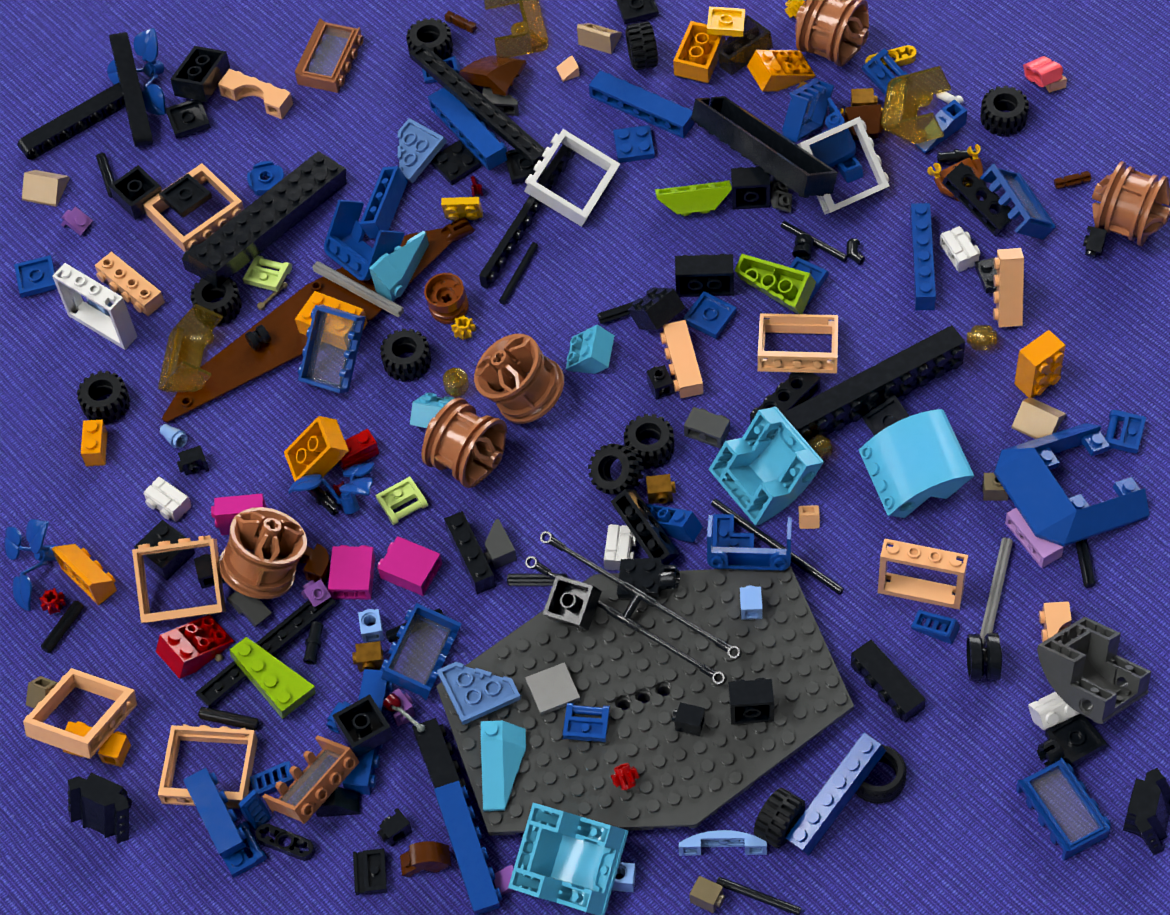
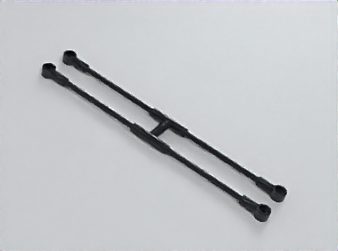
M548 531L542 532L540 540L543 543L550 544L560 551L568 553L622 586V589L633 595L624 613L619 612L613 607H608L598 601V607L605 610L608 615L624 625L644 634L699 668L702 673L712 678L714 683L723 685L726 682L727 677L724 673L717 672L705 664L702 665L642 628V625L632 620L631 616L642 600L715 643V646L727 652L730 658L739 659L741 657L742 651L739 647L731 646L720 638H715L661 605L650 595L628 582L620 580L566 547V544L554 538L552 533ZM546 535L550 536L548 541H545ZM529 556L526 559L525 564L528 568L535 569L545 576L555 579L556 574L541 564L536 557ZM534 559L535 564L530 566V561ZM734 649L738 650V654L736 656H732V651ZM721 674L722 680L718 682L717 676Z

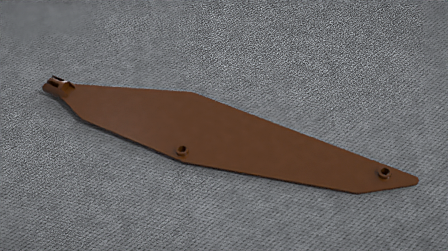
M462 217L443 228L425 231L429 246L409 284L451 243L474 232L466 217ZM420 232L405 235L401 247L406 245L410 238ZM343 267L336 270L376 292L372 279L361 281ZM325 277L307 284L188 376L164 413L163 421L170 422L301 356L303 348L307 343V336L299 333L295 318L314 291L364 309L367 322L374 319L383 309ZM262 324L268 331L271 341L267 344L263 343L259 349L254 351L247 342L245 334L249 331H255L256 327Z

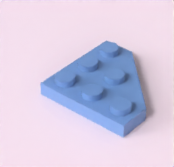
M410 118L398 131L399 168L407 180L413 183L447 142L443 136Z
M454 662L437 670V674L462 725L521 700V696L512 678L492 675V672L479 668H469L459 662Z

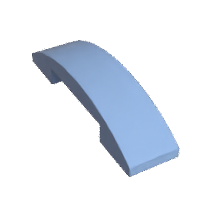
M708 831L693 835L679 842V856L701 855V847H745V855H767L766 841L739 831Z

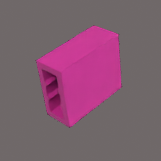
M263 494L214 498V506H211L212 518H215V527L219 528L221 535H230V525L237 514L250 508H267Z
M397 536L395 541L390 543L386 556L379 561L377 568L381 579L424 596L442 565L440 553Z
M347 545L332 547L328 592L332 599L371 600L375 567L373 547L366 545L359 547H349Z

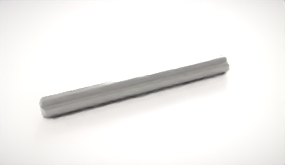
M317 261L312 266L314 272L396 317H401L404 313L402 306L327 265Z
M1006 537L1001 540L980 632L983 647L984 637L987 633L993 632L1012 548V539Z

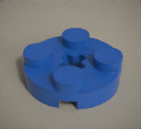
M271 161L255 164L253 170L247 174L248 185L257 196L263 195L285 178L281 166L278 167ZM264 176H268L269 179L263 180Z

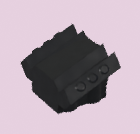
M1158 768L1147 772L1145 781L1136 778L1123 831L1141 837L1153 855L1164 851L1160 841L1168 837L1166 828L1170 816V787Z
M92 772L87 779L80 776L69 779L67 801L70 821L81 820L83 828L88 827L104 835V838L115 835L117 844L129 840V809L132 805V800L127 796L128 792L123 786Z

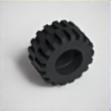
M425 18L423 21L418 20L416 24L410 26L411 29H408L406 35L409 55L417 47L425 44L442 60L451 56L453 52L450 28L447 27L445 22L442 23L440 19L430 18L427 20Z
M650 22L627 25L626 42L630 62L634 70L656 67L658 64V52L654 31Z
M998 86L995 90L991 89L989 93L984 95L980 119L986 130H990L992 134L997 133L998 136H1001V134L1009 136V134H1017V131L1020 132L1025 127L1029 102L1026 95H1022V91L1015 90L1016 88L1014 87L1008 88V86H1004V88Z
M203 278L199 280V283H195V289L191 290L192 295L190 297L195 314L204 324L209 323L210 326L215 324L222 326V323H230L229 320H234L236 314L240 313V308H242L240 294L236 283L231 278L227 279L218 288ZM215 298H223L218 302H210Z
M406 328L399 332L396 330L394 334L387 335L388 339L382 341L383 345L380 347L384 370L390 377L393 376L395 380L401 379L402 382H406L409 379L414 381V378L417 377L419 379L421 374H425L427 368H430L431 355L428 341L419 331L416 333L414 329L406 331ZM405 352L414 353L413 355L407 358L398 357L400 354Z
M98 371V374L94 375L92 373L89 378L83 379L84 383H80V389L77 390V398L88 420L103 419L104 424L106 422L113 423V420H119L121 415L126 414V409H129L130 397L123 379L118 377L116 373L111 374L110 371L105 373ZM110 394V397L107 399L96 401L100 396Z
M644 414V417L639 415L635 421L631 420L625 428L624 446L631 447L633 451H637L638 457L642 458L643 461L640 463L641 466H646V469H650V466L657 468L659 464L664 465L666 459L670 460L671 454L674 453L673 428L670 427L668 421L664 422L663 417L657 418L656 414H652V416ZM645 438H655L659 440L658 442L651 445H645L640 443V441Z
M611 443L608 446H601V450L594 452L595 457L591 456L590 458L592 464L588 465V469H591V472L588 474L590 478H593L591 483L597 485V490L606 494L619 495L624 489L635 490L634 486L638 487L640 485L639 479H643L641 471H644V466L640 465L643 462L642 458L638 457L639 454L637 451H633V448ZM619 459L622 471L620 476L613 480L610 468L612 463Z
M782 787L777 789L767 799L759 812L754 825V834L775 848H780L788 841L786 836L803 815L805 801Z

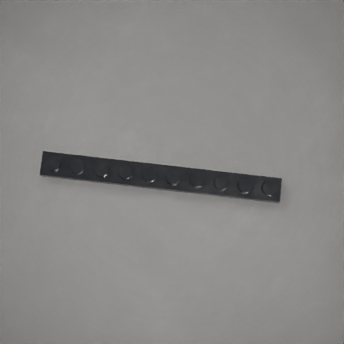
M425 44L410 52V58L531 164L535 165L538 160L544 158L542 155L545 148Z
M562 144L538 183L549 190L552 186H555L559 175L565 171L569 159L574 157L575 151ZM531 195L479 274L482 287L488 289L490 284L495 282L500 268L502 269L505 266L507 257L513 253L516 243L522 239L526 227L531 225L535 213L539 212L542 202Z

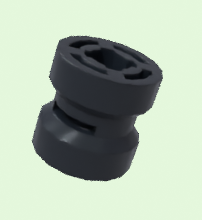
M806 234L797 235L792 255L794 258L797 256L807 261L811 258L814 239Z
M262 324L256 327L255 331H249L245 334L247 342L254 351L259 349L263 343L267 344L271 341L268 331Z

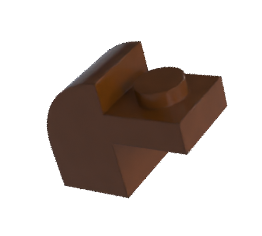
M318 543L314 550L307 546L299 562L306 564L303 569L306 580L317 582L321 579L325 585L329 578L331 565L328 552Z
M424 841L409 845V851L400 855L402 876L410 877L422 870L437 873L451 866L449 845L434 841Z

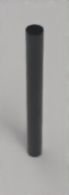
M783 221L781 224V228L796 236L799 234L811 236L786 221ZM811 236L814 239V246L843 262L847 260L848 255Z
M532 242L499 299L501 304L505 305L536 252L538 248L537 243Z
M722 877L717 879L716 883L723 886V888L794 915H800L802 908Z

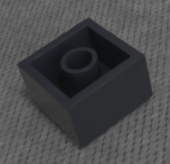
M139 165L109 185L113 199L135 220L146 213L143 204L162 191L161 186Z
M759 166L732 168L731 194L733 210L770 208L769 173L764 172V169Z
M653 287L646 292V296L635 300L632 303L633 306L628 309V312L639 329L658 330L685 309V306L675 289Z
M162 519L134 548L138 549V545L150 544V547L158 546V542L170 541V544L178 543V539L186 537ZM193 548L143 555L147 566L165 580H168L195 554Z
M556 575L543 615L553 621L588 631L602 591L593 585Z
M757 678L749 681L737 679L733 682H728L731 724L774 721L772 679Z
M370 694L332 715L337 729L357 758L393 739L388 722Z

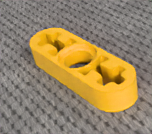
M906 45L887 50L888 55L896 59L895 62L898 66L911 64L916 60V49L913 46ZM878 53L869 55L865 60V64ZM881 59V62H882L888 69H891V68L885 63V61H884L883 59Z

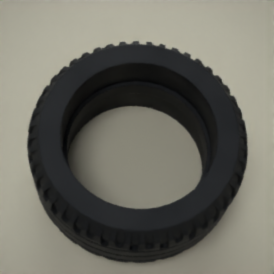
M885 745L882 746L886 749V752L878 762L889 765L894 770L896 777L885 786H873L864 781L855 794L866 802L874 804L890 802V800L892 801L899 796L905 786L906 764L902 756L895 749Z

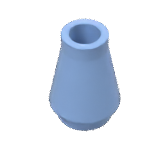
M168 424L161 426L160 434L165 437L173 448H182L186 445L188 437L185 431L171 427Z

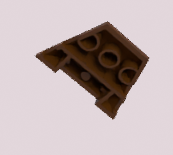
M496 55L487 56L464 67L459 72V75L471 85L490 87L493 94L507 96L509 93L508 88L514 85V78L521 74L527 63L526 60Z

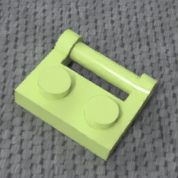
M258 255L253 259L243 277L244 284L278 292L287 274H290L292 264L264 259L263 256ZM261 266H265V267L277 269V270H279V271H275V270L263 268V267H261Z
M411 477L375 495L376 500L387 514L392 525L397 524L398 520L414 511L428 507L425 497ZM414 498L418 500L396 513L393 512L394 509Z

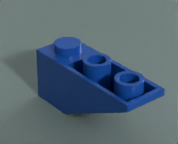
M954 99L933 117L912 143L922 152L927 153L966 125L967 109Z
M646 504L664 532L677 540L694 542L703 528L693 511Z

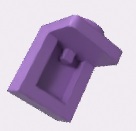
M76 206L72 211L68 209L61 217L64 219L61 225L63 227L65 225L69 226L80 236L93 221Z
M321 579L317 582L311 580L303 586L304 590L301 592L304 599L308 598L313 607L318 606L331 597Z
M399 688L392 693L399 697L402 704L401 708L413 718L415 713L410 696L407 693L403 694ZM399 711L393 715L397 726L409 722Z

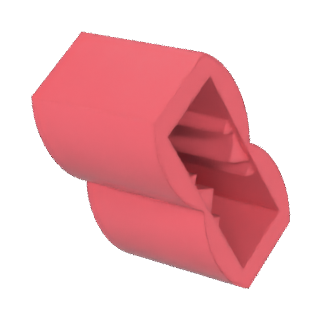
M1046 56L1023 64L1025 77L1029 81L1035 82L1039 87H1045L1063 79L1062 66Z

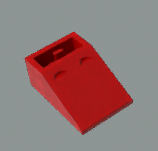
M209 614L160 634L156 653L176 676L181 679L197 672L215 658L216 654H220L232 645L234 641Z

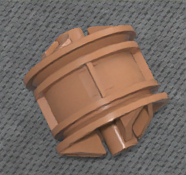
M806 0L803 3L804 6H801L797 12L796 47L801 52L815 53L842 67L867 41L869 35V14L866 0Z
M1120 161L1114 172L1103 178L1100 183H1097L1094 189L1092 199L1101 202L1092 204L1095 227L1103 229L1105 226V230L1108 233L1112 231L1128 237L1130 241H1134L1137 238V245L1143 246L1148 236L1158 231L1163 225H1166L1170 217V208L1162 205V203L1168 206L1170 204L1169 178L1162 176L1160 181H1158V175L1153 174L1150 176L1135 171V168L1132 166L1126 169V162Z
M512 334L499 339L484 352L475 369L474 383L477 390L485 398L496 403L500 412L507 420L517 424H524L539 419L556 404L564 387V374L555 361L543 355L533 338L525 334Z
M455 398L448 402L429 422L422 446V461L425 465L435 467L438 470L449 468L452 470L453 477L460 481L464 487H475L501 462L507 435L506 423L490 415L479 417L476 414V409L465 399Z
M250 508L237 514L230 525L227 546L219 559V571L222 578L235 591L248 597L273 599L284 595L291 589L294 583L296 566L307 547V537L303 528L289 515L271 508Z

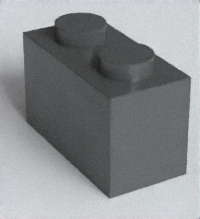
M693 407L684 424V436L720 449L730 432V419L723 415L710 413L703 408Z

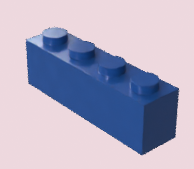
M399 166L382 168L361 219L360 226L370 239L377 238L379 230H389L408 183Z
M204 768L183 779L219 855L225 859L247 847L244 842L247 837L242 827L237 828L235 821L238 820L232 808L228 809L226 805L228 798L224 791H219L217 784L220 782L214 772L210 773L207 768Z

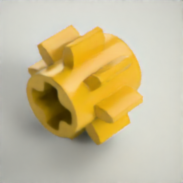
M788 0L785 3L787 8L784 10L789 18L794 16L796 19L799 8L804 6V0Z
M464 315L455 318V324L451 325L455 338L459 337L462 340L469 337L472 338V332L476 331L473 319H468Z

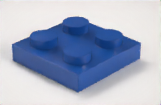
M650 125L613 130L618 163L655 158Z
M51 255L14 264L21 298L57 289L52 277L55 274Z
M703 291L683 320H686L687 325L717 339L737 312V308Z

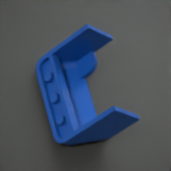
M830 97L827 98L830 115L825 119L828 129L824 132L846 123ZM848 128L809 145L813 156L831 168L853 157L857 150Z
M338 200L324 242V251L326 255L358 280L369 281L372 279L369 268L385 253L391 254L394 252L395 247L401 246L405 233L379 230L374 247L372 248L363 241L365 231L360 226L359 221L364 203L361 201Z
M709 515L707 563L717 569L786 570L791 564L792 518L788 517L787 549L713 547V515Z

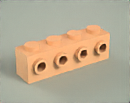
M1021 248L997 250V257L994 258V269H997V274L993 276L994 286H997V291L993 292V300L996 303V308H993V318L997 320L999 327L1023 326L1024 256Z
M112 251L95 264L97 278L103 283L106 282L113 292L120 293L127 303L131 302L139 313L143 312L145 315L150 316L165 303L160 290Z
M686 320L663 325V332L660 333L662 344H666L664 352L666 360L670 359L671 362L668 366L670 375L675 377V380H673L675 392H679L680 399L703 394V381Z

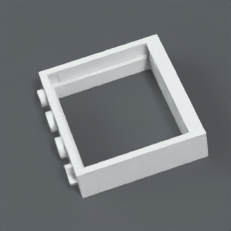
M860 117L797 144L813 155L809 145L853 126L877 180V186L837 204H834L830 194L817 196L825 215L890 186L888 183L889 177L883 172L881 167V159L874 151L873 140L868 137L866 124Z
M563 129L559 135L557 133L554 135L550 142L553 144L552 147L545 149L542 155L544 157L543 161L538 160L533 169L536 171L534 175L529 174L525 181L528 185L524 192L582 227L620 166V163ZM561 143L607 171L583 210L537 183L538 178Z
M66 263L52 276L69 317L124 350L137 338L122 296ZM81 295L107 310L110 317L84 302ZM109 302L113 304L111 307L107 306Z

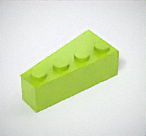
M741 254L734 270L742 281L796 314H803L816 284L810 273L745 254Z
M245 637L230 649L231 658L282 719L315 694V686L249 638Z

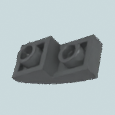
M771 175L770 199L774 209L790 213L792 194L788 193L789 188H787V185L777 181Z
M237 591L227 598L239 614L243 613L254 627L258 626L272 613L259 599L245 596Z

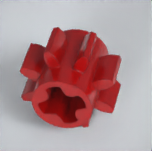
M55 588L53 590H45L43 597H39L42 603V610L46 611L48 609L50 615L57 612L60 613L62 607L66 606L63 592L57 593Z
M629 763L615 767V774L611 775L613 784L616 787L620 786L621 790L634 787L636 785L635 779L640 778L637 769L634 766L630 767Z

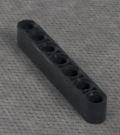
M128 33L110 34V44L134 146L140 147L153 144Z
M120 83L109 87L25 135L18 141V148L27 159L33 160L125 107Z

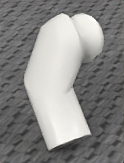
M942 89L936 93V97L947 104L954 99L961 105L964 103L963 98L959 95L955 97Z

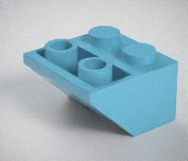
M595 325L573 336L570 341L566 370L596 374L607 369L615 335L601 326Z
M425 393L412 403L410 425L427 428L431 419L448 402L455 398L448 396L440 398L437 397V394Z

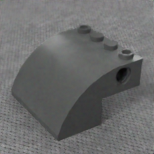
M1083 617L1039 644L1037 648L1038 657L1048 682L1063 701L1094 722L1103 724L1148 694L1152 671L1117 655L1121 636L1120 632L1087 617Z

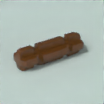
M448 11L444 16L446 21L464 30L466 29L470 33H474L477 29L476 23L458 14L455 15L451 11Z
M1085 171L1081 172L1080 175L1076 173L1064 176L1063 179L1061 177L1054 179V186L1056 189H1062L1065 186L1070 187L1079 185L1082 182L1087 183L1091 181V174Z

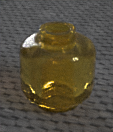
M974 325L971 332L967 333V343L971 344L973 350L989 351L997 344V331L990 325Z
M451 368L444 373L443 385L446 393L457 397L467 392L469 388L468 375L463 369Z
M816 435L807 441L823 461L832 455V443L828 438Z

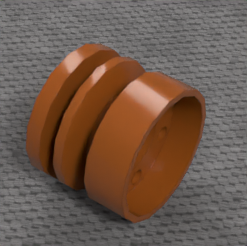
M440 273L428 280L425 285L424 294L431 315L436 321L442 324L455 323V318L467 314L469 309L468 298L463 282L457 275Z

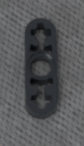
M262 824L256 829L257 840L263 846L302 861L310 860L314 856L315 849L309 839L270 824ZM269 831L272 837L266 836L263 838L262 833L266 834ZM282 838H290L291 843L288 846L282 847L279 845ZM307 846L309 851L301 853L298 847L304 849Z

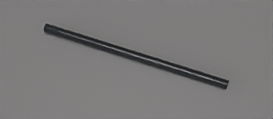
M717 499L712 501L711 505L723 514H734V522L750 533H754V536L771 548L787 549ZM791 552V562L838 595L843 592V587Z

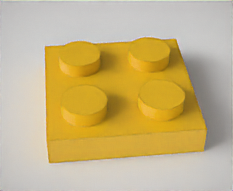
M709 6L707 34L743 37L745 9Z
M479 197L441 198V206L445 218L449 220H458L462 217H466L469 220L483 218V209Z

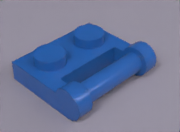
M885 48L861 68L885 96L909 76L888 55V51ZM881 59H883L885 63L896 73V75L898 76L897 78L881 62Z
M1111 410L1109 414L1110 422L1105 437L1110 445L1109 449L1114 448L1137 454L1146 417L1119 410ZM1118 421H1124L1120 440L1114 439Z
M567 703L563 739L606 742L610 706L590 707ZM573 714L602 716V718L575 717Z
M248 822L240 823L237 828L242 827L247 837L245 840L253 853V857L248 859L244 850L241 849L223 859L233 878L267 859L265 852L261 851L254 839Z

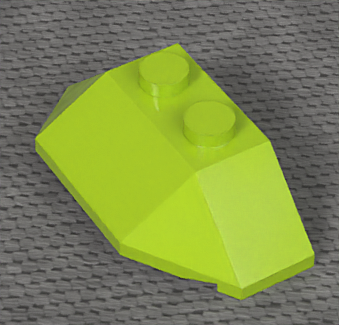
M730 180L655 189L657 200L673 212L682 216H688L694 212L709 213L710 210H715L730 193L732 186Z

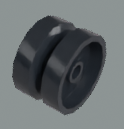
M987 633L984 637V647L979 634H968L966 656L969 680H981L984 674V667L988 680H1000L1002 651L998 633Z

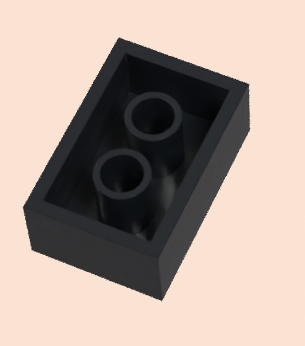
M194 46L170 79L174 95L207 102L218 87L220 80L230 69L227 52Z
M733 254L675 256L676 293L678 296L700 297L703 291L713 296H734Z

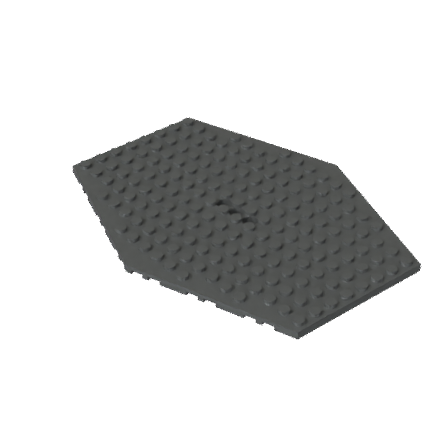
M791 566L781 571L747 569L679 571L680 581H676V583H679V587L676 589H664L660 592L659 597H653L661 605L715 638H720L731 646L739 647L742 651L739 659L730 658L727 652L715 646V643L642 600L632 614L631 619L642 625V628L702 665L705 664L717 672L724 673L727 680L723 685L714 683L712 678L702 673L699 668L644 634L624 625L598 606L588 631L553 621L544 616L542 611L465 665L469 668H479L492 672V675L502 678L504 676L512 678L521 696L519 701L462 725L442 682L436 686L489 836L524 833L533 803L628 831L653 830L654 828L666 827L668 829H675V827L696 828L710 815L713 816L717 813L718 809L726 803H730L753 786L754 782L762 776L769 774L778 764L785 762L805 747L814 737L821 735L830 725L837 723L853 711V702ZM612 573V575L619 578V573ZM595 574L583 582L601 590L602 593L599 601L621 613H624L632 598L619 599L617 596L618 584L602 574ZM749 585L761 587L762 619L741 620V587ZM734 649L732 651V656H736L738 654L737 649ZM565 662L581 700L574 703V705L590 707L610 706L606 742L563 739L566 706L541 716L525 677ZM721 674L717 676L718 682L722 680ZM757 678L772 679L774 721L731 724L728 682H733L737 679L745 681ZM680 702L705 708L706 718L700 736L675 731L672 715L674 709L678 710ZM573 714L575 717L602 718V716ZM503 720L526 729V752L521 760L520 769L516 775L506 810L483 812L481 721ZM629 763L630 767L634 766L637 769L640 778L635 779L636 785L634 787L621 790L620 786L616 787L613 784L611 775L615 774V767Z

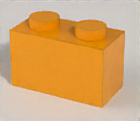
M103 419L83 421L81 456L85 466H100L106 463L108 431Z

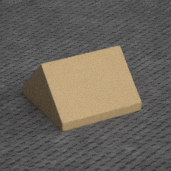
M591 23L578 24V45L612 54L622 32Z
M39 170L25 172L22 200L57 207L70 177Z
M1029 397L1022 401L1012 424V429L1038 439L1055 433L1065 418L1066 413Z

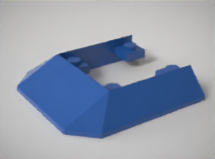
M1084 423L1001 450L994 474L1036 537L1064 547L1149 518L1145 488L1140 489L1132 477L1114 483L1113 489L1119 497L1089 506L1081 494L1068 498L1050 470L1057 468L1060 463L1054 455L1055 453L1080 445H1084L1091 456L1108 451L1110 445L1100 432L1102 426Z

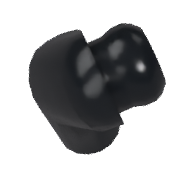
M851 238L846 244V254L858 265H861L865 257L858 252L860 241L856 238Z

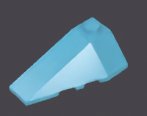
M425 231L410 238L403 247H395L393 253H385L369 268L377 293L391 301H394L403 294L429 246Z
M503 720L481 721L483 812L506 810L516 775L520 769L521 760L526 752V729Z

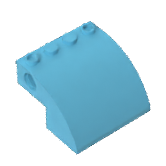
M774 406L758 410L742 438L725 441L708 470L753 524L757 526L774 517L790 505L811 483L824 461L780 410Z
M942 409L921 412L897 421L877 433L858 449L888 516L905 518L929 497L947 499L974 477L955 433Z
M533 803L508 888L587 913L605 915L629 831Z

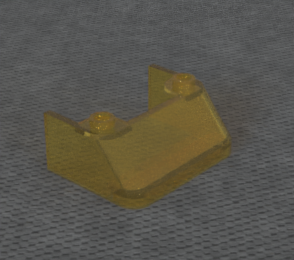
M484 0L485 10L519 3L523 17L522 22L512 25V35L494 38L497 56L509 58L544 51L548 48V36L538 0Z
M941 66L895 77L888 83L881 124L885 131L914 144L944 137V133L933 112L917 116L918 107L928 106L933 100L934 94L951 90V86Z
M195 304L172 329L167 342L158 389L164 392H196L198 389L201 390L205 382L211 377L210 372L200 368L203 351L207 344L210 345L214 339L213 329L222 320V315Z

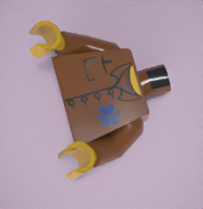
M978 144L975 145L976 153L972 151L971 146L967 149V153L973 158L972 160L969 157L942 171L939 163L933 164L936 171L931 166L928 167V174L935 177L934 181L942 194L959 201L942 182L961 162L969 166L978 179L984 174L981 158L978 157L981 150ZM963 182L964 186L970 187L967 182Z

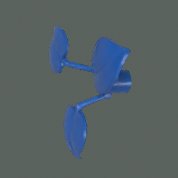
M155 28L140 32L134 38L133 44L136 54L143 56L142 60L148 62L143 68L136 70L137 73L144 72L145 75L152 77L144 85L145 90L142 91L146 111L154 115L166 114L164 93L158 85L151 84L158 78V75L164 72L163 63L155 60L158 55V40ZM113 60L108 65L107 73L109 79L115 85L120 82L115 61Z
M374 462L357 463L345 468L342 472L343 476L350 477V482L339 488L340 492H342L340 498L328 482L322 479L321 474H311L299 478L291 485L288 492L290 494L294 491L311 490L322 483L335 497L337 504H342L344 513L352 514L360 509L356 494L369 496L373 484V479L370 477L357 479L355 477L368 474L372 471L375 464Z
M31 519L27 524L26 538L30 543V547L21 546L22 535L17 528L7 527L5 531L4 547L9 559L16 560L19 557L20 550L32 551L35 559L40 561V563L22 571L20 576H16L13 581L14 599L21 608L27 611H31L32 583L26 574L40 566L47 565V561H56L52 548L56 545H43L49 521Z

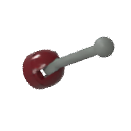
M392 693L386 697L383 702L385 709L390 712L399 711L417 727L418 732L425 731L423 724H419L401 708V700L397 695Z

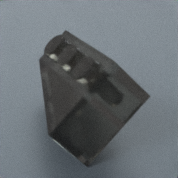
M747 15L744 21L743 37H728L718 49L720 68L732 76L748 65L756 50L772 49L771 31Z

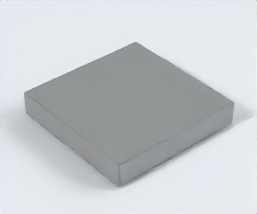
M565 662L525 677L541 716L567 706V703L581 701Z

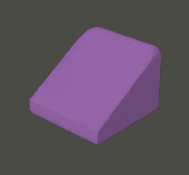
M509 865L494 874L496 878L494 883L496 888L499 887L501 895L516 891L508 888L514 869L513 865Z

